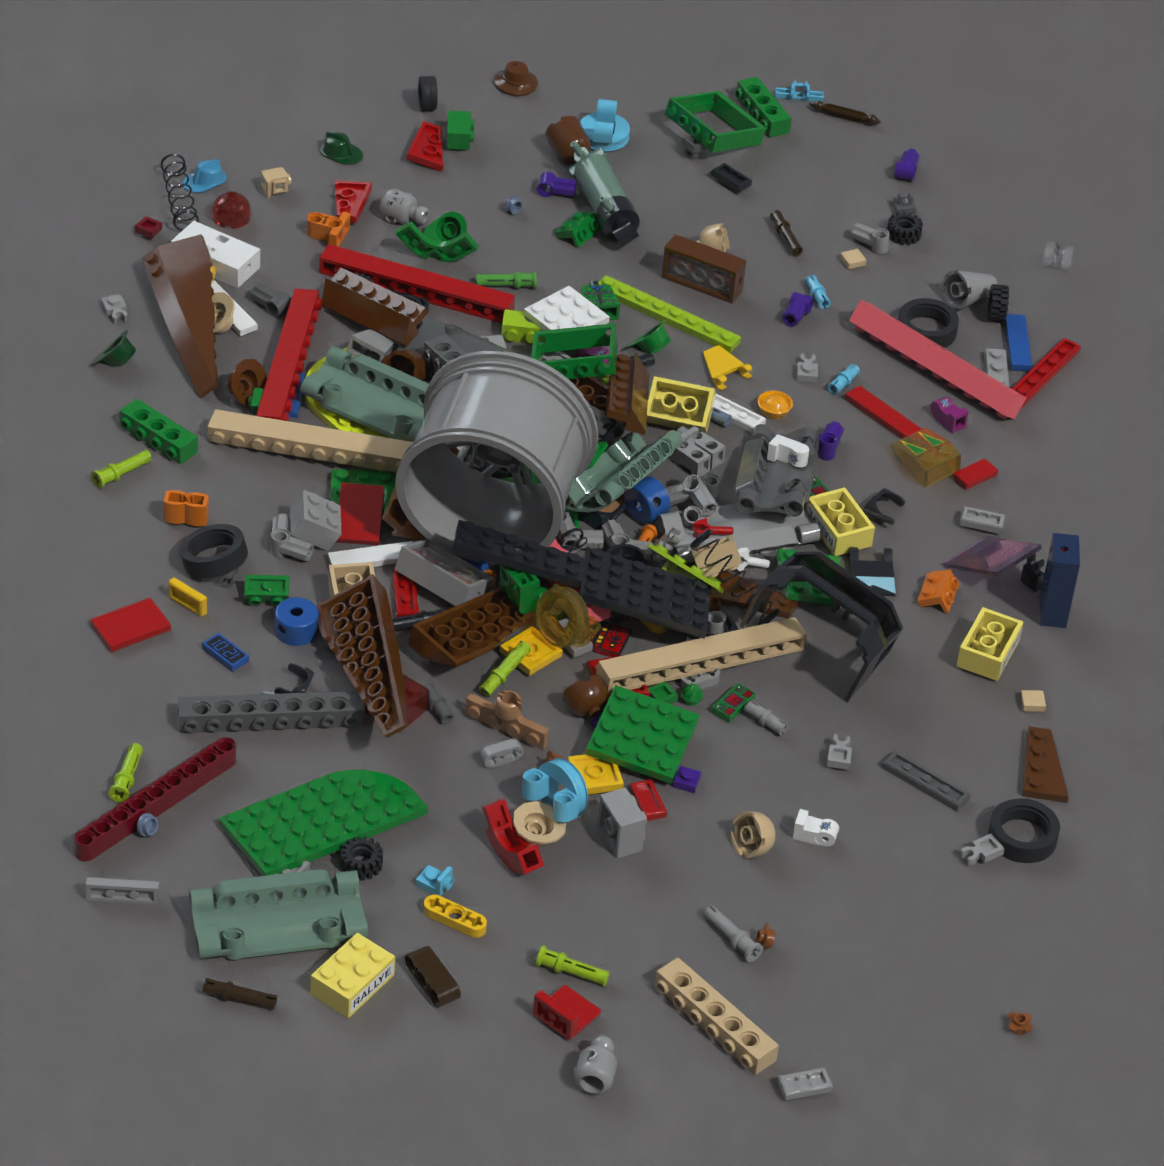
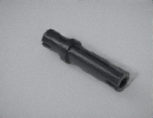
M446 609L428 612L423 610L418 614L392 618L395 631L412 629L413 624L446 611Z

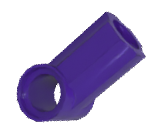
M909 148L907 151H904L901 160L896 164L895 178L913 182L920 157L916 149Z
M544 172L540 175L537 192L543 197H549L552 194L574 197L577 181L559 178L551 172Z
M793 292L789 306L782 315V320L786 326L793 327L798 325L803 316L810 313L814 302L813 297Z
M832 421V423L827 424L824 432L819 437L817 453L818 457L823 460L835 458L836 449L844 433V428L839 422Z

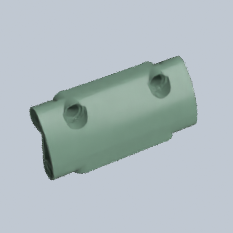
M671 430L647 445L638 433H628L622 439L609 446L592 468L586 469L576 478L565 502V508L578 512H593L606 508L671 456L682 445L681 435L677 431Z

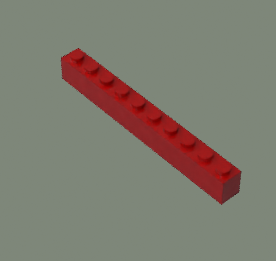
M328 244L319 257V273L334 277L340 268L354 274L355 272H359V275L363 273L365 277L369 276L373 283L381 287L427 299L429 304L494 322L503 323L504 311L514 310L515 295L335 245Z
M294 289L256 416L289 421L288 412H292V399H296V386L300 385L299 373L304 371V360H307L308 357L307 348L311 347V335L315 334V323H318L319 319L318 310H322V298H319V290Z

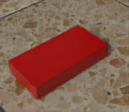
M984 458L954 472L953 479L965 490H968L997 476L998 469Z
M652 779L630 783L629 789L635 797L639 809L646 814L647 821L667 817V810Z

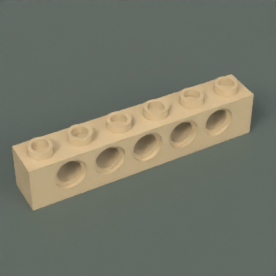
M677 957L657 971L655 981L657 991L665 995L673 1002L677 1009L682 1010L690 1017L694 1024H698L710 1038L715 1039L723 1046L727 1053L732 1054L740 1061L744 1068L757 1075L777 1061L779 1045L680 958Z

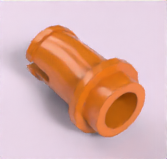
M651 524L643 526L637 540L651 542L652 539L657 537L656 527Z

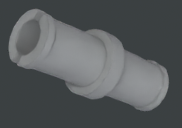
M754 700L747 703L744 711L759 720V724L768 726L780 736L786 732L789 724L775 716L772 710H766Z

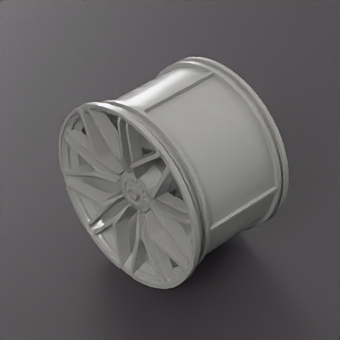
M477 351L450 360L435 373L428 385L424 397V421L415 441L405 451L396 473V493L403 512L412 525L432 543L456 556L475 562H481L484 559L452 550L456 526L459 520L471 521L475 525L485 528L490 527L498 532L513 534L518 538L527 541L532 540L542 546L549 547L555 540L565 515V502L572 484L590 465L597 448L598 426L593 410L581 391L569 379L547 364L525 355L506 351ZM472 445L473 452L469 465L457 457L450 448ZM485 461L491 464L483 472L473 468L474 466L477 468L483 467ZM501 467L507 468L508 472L512 473L515 483L502 481L490 476ZM521 469H522V473H523V477H524L525 484H523L522 478H521V475H520ZM529 469L541 480V484H532ZM516 549V554L524 556L525 552L523 550ZM485 560V561L487 562V564H498V563H494V562Z

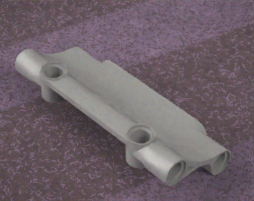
M736 504L718 506L716 512L712 515L703 516L698 507L689 506L684 511L663 513L657 517L658 528L663 535L665 533L668 534L673 527L682 530L678 535L682 540L679 544L673 546L672 555L674 557L676 554L686 561L685 564L695 562L692 549L690 548V544L696 539L693 536L694 530L692 527L696 521L707 518V523L710 526L733 527L734 532L732 536L737 549L748 548L750 550L749 556L777 552L778 548L789 550L797 547L799 544L820 540L819 526L816 522L811 523L805 504L802 514L797 517H791L774 511L742 514L737 510ZM687 516H691L695 521H689ZM710 535L709 539H706L698 547L706 545L715 539H722L730 535Z

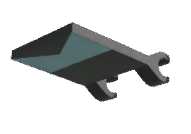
M850 547L848 555L850 573L868 586H871L881 595L895 597L892 548H884L882 561L859 560L858 547Z

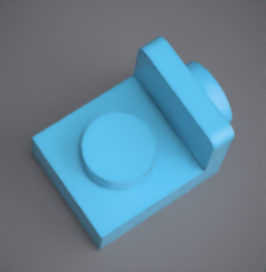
M428 865L416 878L415 886L433 895L441 896L446 890H450L454 883V878L452 877L453 868L448 866L442 872Z

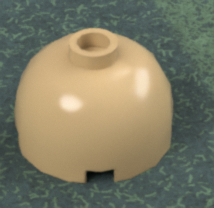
M723 223L705 227L700 234L699 240L696 241L726 252V249H730L727 230L722 228Z
M753 811L742 812L734 818L732 824H735L734 831L731 832V840L734 849L739 855L744 854L749 859L765 855L770 851L775 842V828L770 818L763 813Z

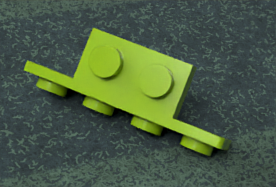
M649 543L648 548L652 552L667 560L662 568L665 571L682 574L693 580H702L720 594L724 592L720 586L721 582L714 577L706 578L702 575L703 571L698 567L692 565L690 568L685 565L686 561L675 554L672 557L667 554L668 550L657 543L654 546Z

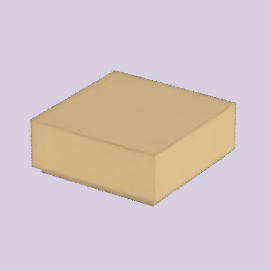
M859 249L840 253V259L848 269L866 266L867 260Z
M1021 690L1020 698L1023 711L1045 712L1046 703L1043 691Z

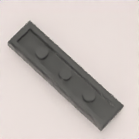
M896 750L882 763L884 770L956 812L970 800V793Z

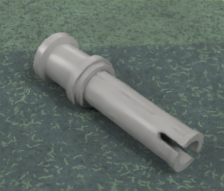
M714 905L705 909L703 916L731 941V946L735 950H739L744 954V958L748 962L755 961L761 955L763 946L760 943H755L747 931L737 928Z

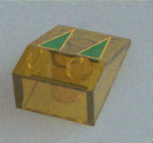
M928 428L921 429L891 444L892 449L924 487L960 470L961 454L949 440Z

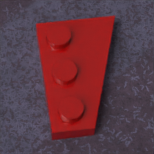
M423 121L407 153L406 159L442 172L444 164L442 161L441 127Z
M335 180L337 217H340L342 212L350 213V223H357L373 189L372 182Z

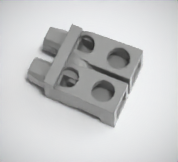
M682 426L677 429L683 442L668 459L674 460L677 464H682L691 470V475L700 477L724 463L725 445L704 432H699V428L696 426L690 429Z

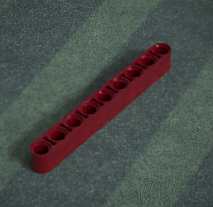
M228 737L218 739L77 832L74 837L75 857L84 862L93 860L137 830V821L142 814L149 813L154 817L159 816L234 766L236 763V742L234 739Z

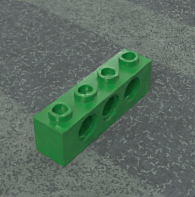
M758 76L739 80L735 90L736 98L740 100L744 108L748 110L754 119L766 127L765 133L768 137L789 134L792 118Z
M138 398L119 410L120 427L181 465L198 453V436Z

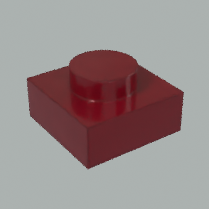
M145 216L135 226V233L152 239L163 229L162 222Z

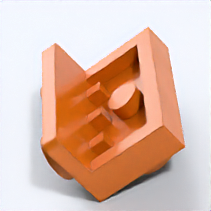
M951 569L927 573L917 600L920 607L940 604L944 613L950 611L955 594L959 588L958 579L954 577Z

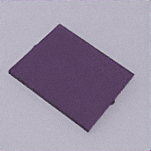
M985 536L943 562V567L999 576L1042 549L1040 544Z

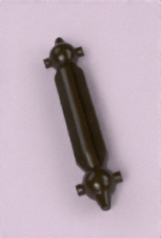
M819 100L809 103L817 112L823 111L826 114L859 123L867 122L871 126L881 124V120L873 114L868 116L862 111L831 103L824 104Z

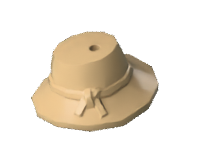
M214 292V295H212L215 309V329H213V333L222 334L232 327L235 305L233 298L226 293Z
M538 801L523 803L513 813L512 824L517 834L526 842L537 844L538 848H543L549 843L557 842L565 835L566 822H558L553 818V807L549 804Z

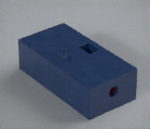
M1053 533L1040 592V626L1067 627L1080 568L1079 535Z

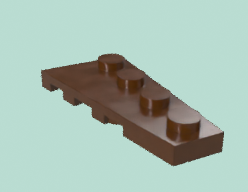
M724 570L720 575V580L734 574ZM735 576L729 580L720 581V586L724 590L722 594L711 588L710 595L717 596L724 606H729L730 603L742 606L741 609L745 610L746 603L757 588L741 596L732 597V589L740 576ZM742 578L734 589L733 595L740 594L760 584ZM776 591L769 600L773 601V604L766 614L768 615L776 608H779L781 612L777 617L789 619L798 607L799 601L786 599L785 594ZM752 598L751 601L749 602V604H748L746 610H748V608H749V606H750V604H751L753 598ZM770 603L767 604V606L765 607L764 611L761 612V613H764V612H765V610L768 608V606L770 605Z
M1029 726L1022 796L1067 803L1069 796L1051 729Z

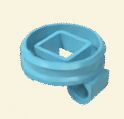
M598 99L597 112L586 115L581 119L580 122L590 141V149L596 150L602 147L605 152H612L621 149L628 143L630 126L624 118L616 115L617 101Z
M554 758L543 763L539 769L532 768L523 774L522 797L529 801L541 799L543 803L551 805L553 807V818L556 821L569 822L585 812L588 804L587 786L583 776L571 762L562 758ZM559 783L564 785L566 788L561 791H558Z

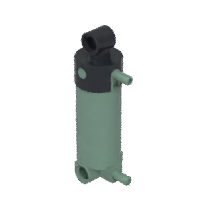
M573 141L570 147L574 151V158L577 163L571 166L569 170L579 183L593 212H595L596 219L604 235L610 240L618 241L624 247L639 237L637 229L640 224V218L610 166L612 163L602 147L590 153L587 148L580 147L576 141Z

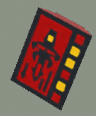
M604 621L593 641V650L598 654L608 657L620 656L633 630Z

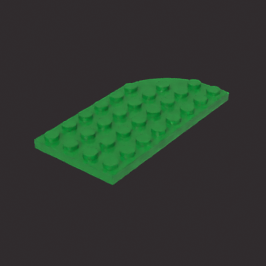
M344 770L327 774L219 817V825L262 876H268L276 873L282 874V871L286 869L292 870L301 866L302 862H311L336 852L342 848L344 843L347 844V840L350 838L352 841H354V837H359V840H362V836L370 838L428 814V806L409 785L398 778L370 770Z

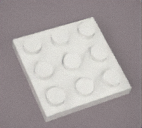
M570 286L524 308L523 314L543 331L607 324L610 317Z

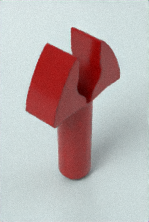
M707 518L696 521L692 527L694 530L693 536L696 538L707 529L712 530L711 535H733L734 532L733 527L710 526L707 523Z

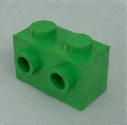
M448 111L447 149L470 150V142H474V119H471V111Z

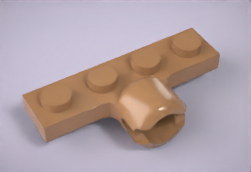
M512 690L501 691L498 697H495V704L472 693L466 698L465 714L539 749L544 750L548 745L549 729L522 716V698L517 692Z

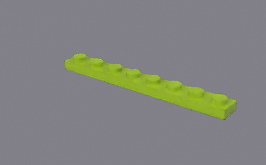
M605 275L599 281V285H611L620 303L659 321L666 320V324L711 345H720L729 353L741 343V336Z

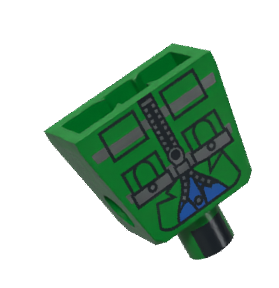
M590 281L588 285L582 287L583 297L610 316L609 320H619L620 302L611 285H599L598 281Z

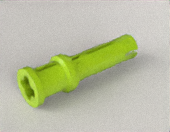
M143 450L119 463H109L104 469L92 471L91 480L98 489H101L111 481H118L123 474L150 463L152 456L148 450Z
M138 743L129 745L121 770L114 776V785L110 787L108 795L115 802L122 803L130 796L129 789L135 783L133 775L143 753V747Z
M544 945L541 946L536 959V966L540 967L543 965L552 968L556 973H570L602 986H606L610 971L568 958L566 953L551 951Z

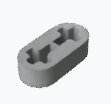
M715 668V671L681 678L680 686L682 689L686 684L689 685L691 683L698 684L701 689L714 686L719 682L721 671L719 668Z
M510 739L485 747L480 753V758L486 767L492 768L518 760L523 755L524 749L517 739Z

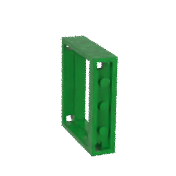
M720 91L669 98L665 115L712 153L761 145L766 131V127ZM712 110L737 131L717 134L692 113Z
M616 323L534 331L531 358L547 364L567 379L616 374L618 350ZM606 330H611V335H606ZM538 337H545V342H540ZM609 346V354L542 361L543 353ZM609 359L608 363H604L603 360Z

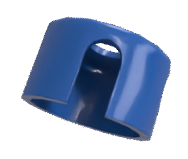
M648 476L643 478L624 493V501L628 505V512L641 524H649L657 520L659 514L668 513L670 510L669 495L662 483L654 477ZM655 497L659 499V505L657 507H654L653 505V499Z
M294 597L278 604L274 613V632L281 642L287 645L301 646L312 642L317 637L319 631V611L312 601ZM281 626L285 628L286 633L282 631Z

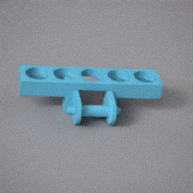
M794 80V83L791 84V89L776 87L775 98L804 101L819 100L823 102L824 92L811 91L807 81L805 83H796V80ZM796 87H805L804 92H797L795 89Z

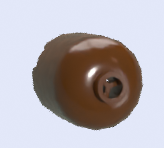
M563 116L561 121L555 125L551 123L547 128L545 136L558 159L563 163L570 165L577 163L574 158V151L570 147L573 141H576L580 147L587 148L590 152L589 138L581 122L575 116Z
M397 350L385 356L381 361L383 364L422 381H425L428 375L427 362L416 351Z

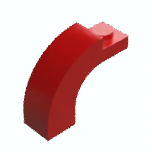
M499 799L481 807L488 826L485 828L488 839L496 854L510 870L517 874L525 875L544 866L538 845L526 842L517 834L505 799Z

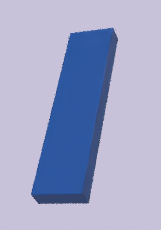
M1007 314L1005 327L1011 370L1030 371L1032 362L1026 317L1019 314Z

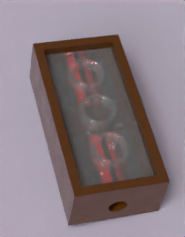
M675 234L664 248L661 278L733 304L743 291L746 260Z

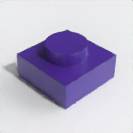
M680 766L673 781V788L695 793L702 772Z

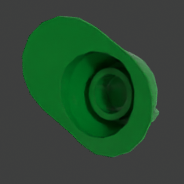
M446 212L426 227L424 235L429 239L445 242L467 231V222L458 212Z
M666 320L661 321L650 331L628 343L625 348L636 344L647 353L661 351L671 341L663 326Z

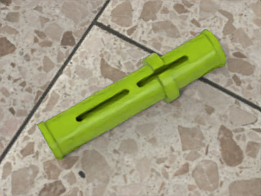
M520 641L502 663L490 672L491 675L479 686V691L484 696L490 697L500 684L502 685L506 682L508 675L531 651L529 644Z

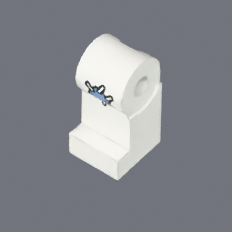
M778 434L769 443L767 460L773 462L780 460L790 463L794 467H805L808 464L809 447L807 445Z
M800 809L794 826L793 839L818 846L829 847L834 845L839 832V825L831 819L822 820L808 816L809 811Z

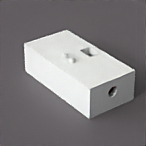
M196 221L189 224L171 240V242L201 234L212 258V264L217 271L214 278L236 288H239L260 268L259 248Z

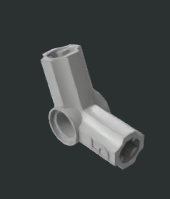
M690 475L684 482L665 488L670 498V506L692 499L701 510L703 516L712 515L719 506L707 486L697 475Z
M565 512L562 525L557 534L559 539L566 531L577 528L569 512ZM582 530L584 532L583 537L588 538L587 543L581 548L572 550L570 553H576L580 549H586V547L602 549L603 530ZM574 531L568 534L562 540L561 545L569 546L578 540L581 532ZM586 539L581 540V542L573 548L582 545L586 541Z
M278 514V516L273 517L271 553L276 557L289 555L308 562L314 551V544L291 537L290 518L286 514Z
M608 520L602 525L601 530H603V536L609 548L619 544H631L645 552L647 561L651 560L652 551L648 548L649 543L653 545V542L630 539L628 535L624 534L620 524L615 520ZM629 554L624 556L625 559H633V557Z

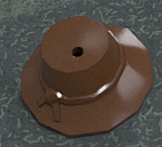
M520 61L507 63L505 70L498 73L494 78V83L498 89L505 94L515 97L527 96L533 93L538 85L536 76L529 72L526 64Z
M243 359L236 364L233 372L229 375V392L244 407H249L250 395L253 396L254 388H262L264 391L267 376L263 366L256 359Z

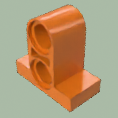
M312 212L307 215V235L314 239L329 242L331 245L339 247L350 230V213L342 212L340 217L319 212Z

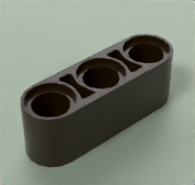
M425 946L405 955V963L409 972L437 1008L460 999L461 992L457 982L430 946Z

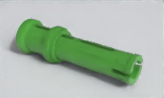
M516 271L514 274H476V284L481 286H514L516 289H520V287H533V289H536L537 274L536 271H533V273H520V271ZM487 280H504V281H487Z

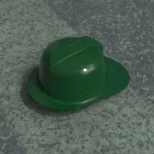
M328 131L324 143L319 147L322 155L342 164L353 165L363 159L361 149L352 145L349 137L341 132L334 133Z
M126 330L121 333L107 349L91 362V365L101 360L113 366H121L127 363L136 352V348L126 337L128 331Z

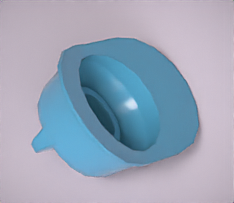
M218 159L204 160L199 162L195 172L188 175L189 182L187 185L192 188V192L200 193L225 183L227 176L222 172ZM187 177L183 180V184L187 182ZM186 185L183 186L186 190H188V191L190 192V189H189L188 186H186Z

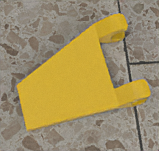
M720 345L703 351V357L712 382L718 390L727 388L724 385V382L727 381L725 375L736 370L739 371L744 379L752 377V374L749 373L752 370V366L742 363Z

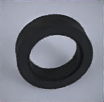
M930 298L911 300L902 306L898 318L900 322L943 348L951 345L956 339L959 324L958 314L950 305L942 301ZM919 317H929L942 322L946 328L939 331H926L915 327L910 323V320Z
M215 524L200 528L189 534L182 541L179 548L185 571L197 578H215L228 574L240 567L248 556L242 531L238 527L229 524ZM213 546H231L226 551L215 556L197 557L200 552Z
M1016 798L1007 800L994 809L988 834L992 833L1004 847L1003 857L1018 863H1037L1047 859L1055 851L1060 832V823L1055 813L1046 805L1031 799ZM1014 819L1028 820L1039 825L1044 830L1046 836L1037 842H1022L1007 835L1002 826L1007 821Z

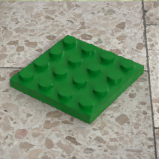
M615 685L588 743L585 754L672 784L698 724L700 714Z

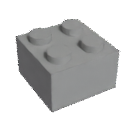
M303 489L290 505L291 536L329 551L342 535L340 505Z
M626 787L601 794L597 827L616 858L641 852L643 841L645 840L644 832L647 817L637 806L635 797L630 795Z

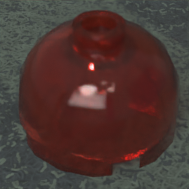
M230 191L222 193L216 198L212 206V220L215 224L225 228V225L232 226V229H237L249 223L251 207L244 195Z

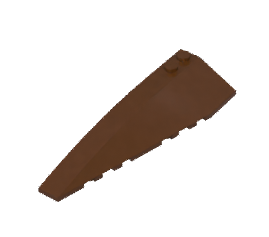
M199 234L157 246L142 257L174 344L198 395L203 398L218 387L217 366L214 362L217 355L214 350L216 336L213 334V329H215L214 302H212L214 289L211 287L213 273L210 270L213 264L204 237Z
M372 574L316 606L319 611L322 636L328 642L329 647L367 705L368 710L375 718L384 736L388 738L407 728L405 689L387 590Z
M536 575L540 580V587L544 586L548 591V600L539 603V610H541L559 594L543 577ZM499 587L413 624L408 645L422 658L457 667L490 652L538 611L521 614L518 607L510 601L507 593Z

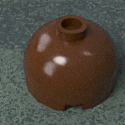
M599 675L589 676L590 680L586 682L580 679L564 691L565 697H562V700L570 712L580 717L590 716L591 718L598 716L602 712V708L608 699V690L602 677Z

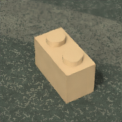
M732 535L720 539L706 561L707 564L714 563L730 554H733V557L724 570L733 571L739 568L740 564H743ZM716 542L700 550H692L697 567L703 571L702 575L708 579L710 576L716 577L719 575L718 572L721 571L730 558L728 557L711 566H705V558Z

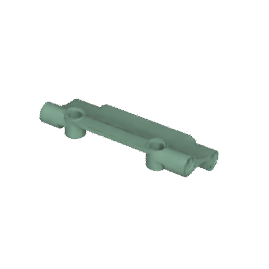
M333 346L328 351L323 366L303 380L300 392L320 401L323 408L336 412L392 439L414 442L417 432L424 421V397L429 384L368 356L360 354L352 358L351 353Z
M319 869L225 880L215 886L214 892H212L211 887L189 890L199 959L225 956L231 960H238L247 957L335 948L342 941H349L356 933L368 938V926L360 899L357 870L337 872L332 878L328 871Z

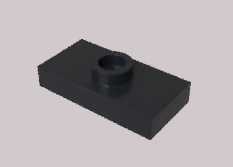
M726 163L711 170L712 177L738 193L752 186L750 178Z

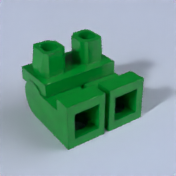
M500 564V588L507 593L508 598L518 607L519 612L526 614L531 611H539V603L548 600V591L544 586L540 587V580L536 575Z

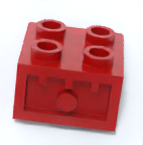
M567 985L562 986L552 996L542 990L534 995L533 1015L569 1041L601 1014V1009Z

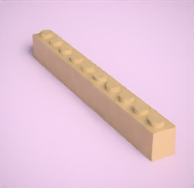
M215 409L208 424L209 442L397 473L405 451L413 443Z
M796 617L708 636L705 639L699 638L598 662L596 675L602 677L608 694L612 693L615 685L629 690L641 688L644 684L650 686L664 681L667 682L698 675L699 673L715 671V668L724 669L803 651L807 632Z

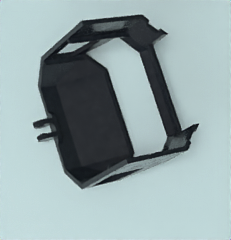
M820 551L795 552L779 565L759 586L740 627L744 628L758 611L763 612L777 589L782 591L789 582H808L823 592L834 602L831 608L833 613L841 607L845 610L842 616L843 620L846 621L850 615H855L868 624V627L855 642L857 647H861L863 651L862 659L864 665L844 699L848 703L890 653L903 626L890 600Z

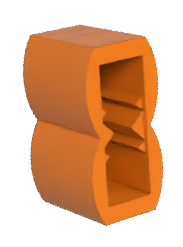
M179 490L166 491L163 501L164 521L172 524L186 523L192 526L207 525L209 517L208 495L197 492L187 494Z

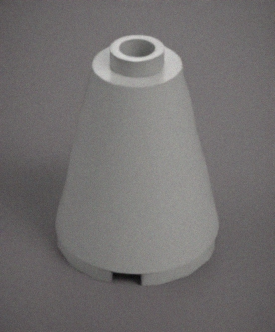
M961 270L949 271L943 280V285H945L943 297L946 303L953 309H964L988 297L991 284L998 283L996 278L989 274Z

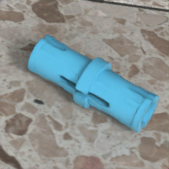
M812 275V278L808 276L805 279V284L810 290L811 297L816 300L820 309H824L823 305L827 309L831 305V301L826 295V289L823 285H820L815 275Z
M850 364L845 371L839 372L836 375L837 378L827 386L828 391L831 394L834 392L833 395H837L844 387H848L851 384V380L860 374L859 367Z

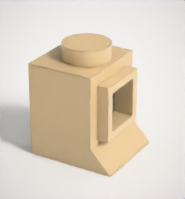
M283 167L261 171V176L265 183H261V188L267 199L271 195L288 192V186L292 184L290 174H287Z

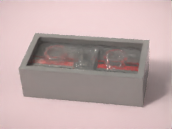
M427 538L402 546L395 566L396 571L454 606L490 592L494 578L455 554L438 547Z

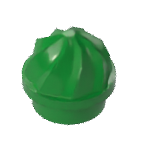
M686 684L681 690L682 701L688 706L699 704L703 698V692L698 684Z

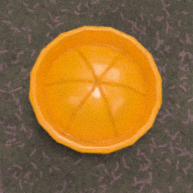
M766 391L760 394L757 400L761 414L769 419L777 420L786 417L793 406L791 397L781 391Z

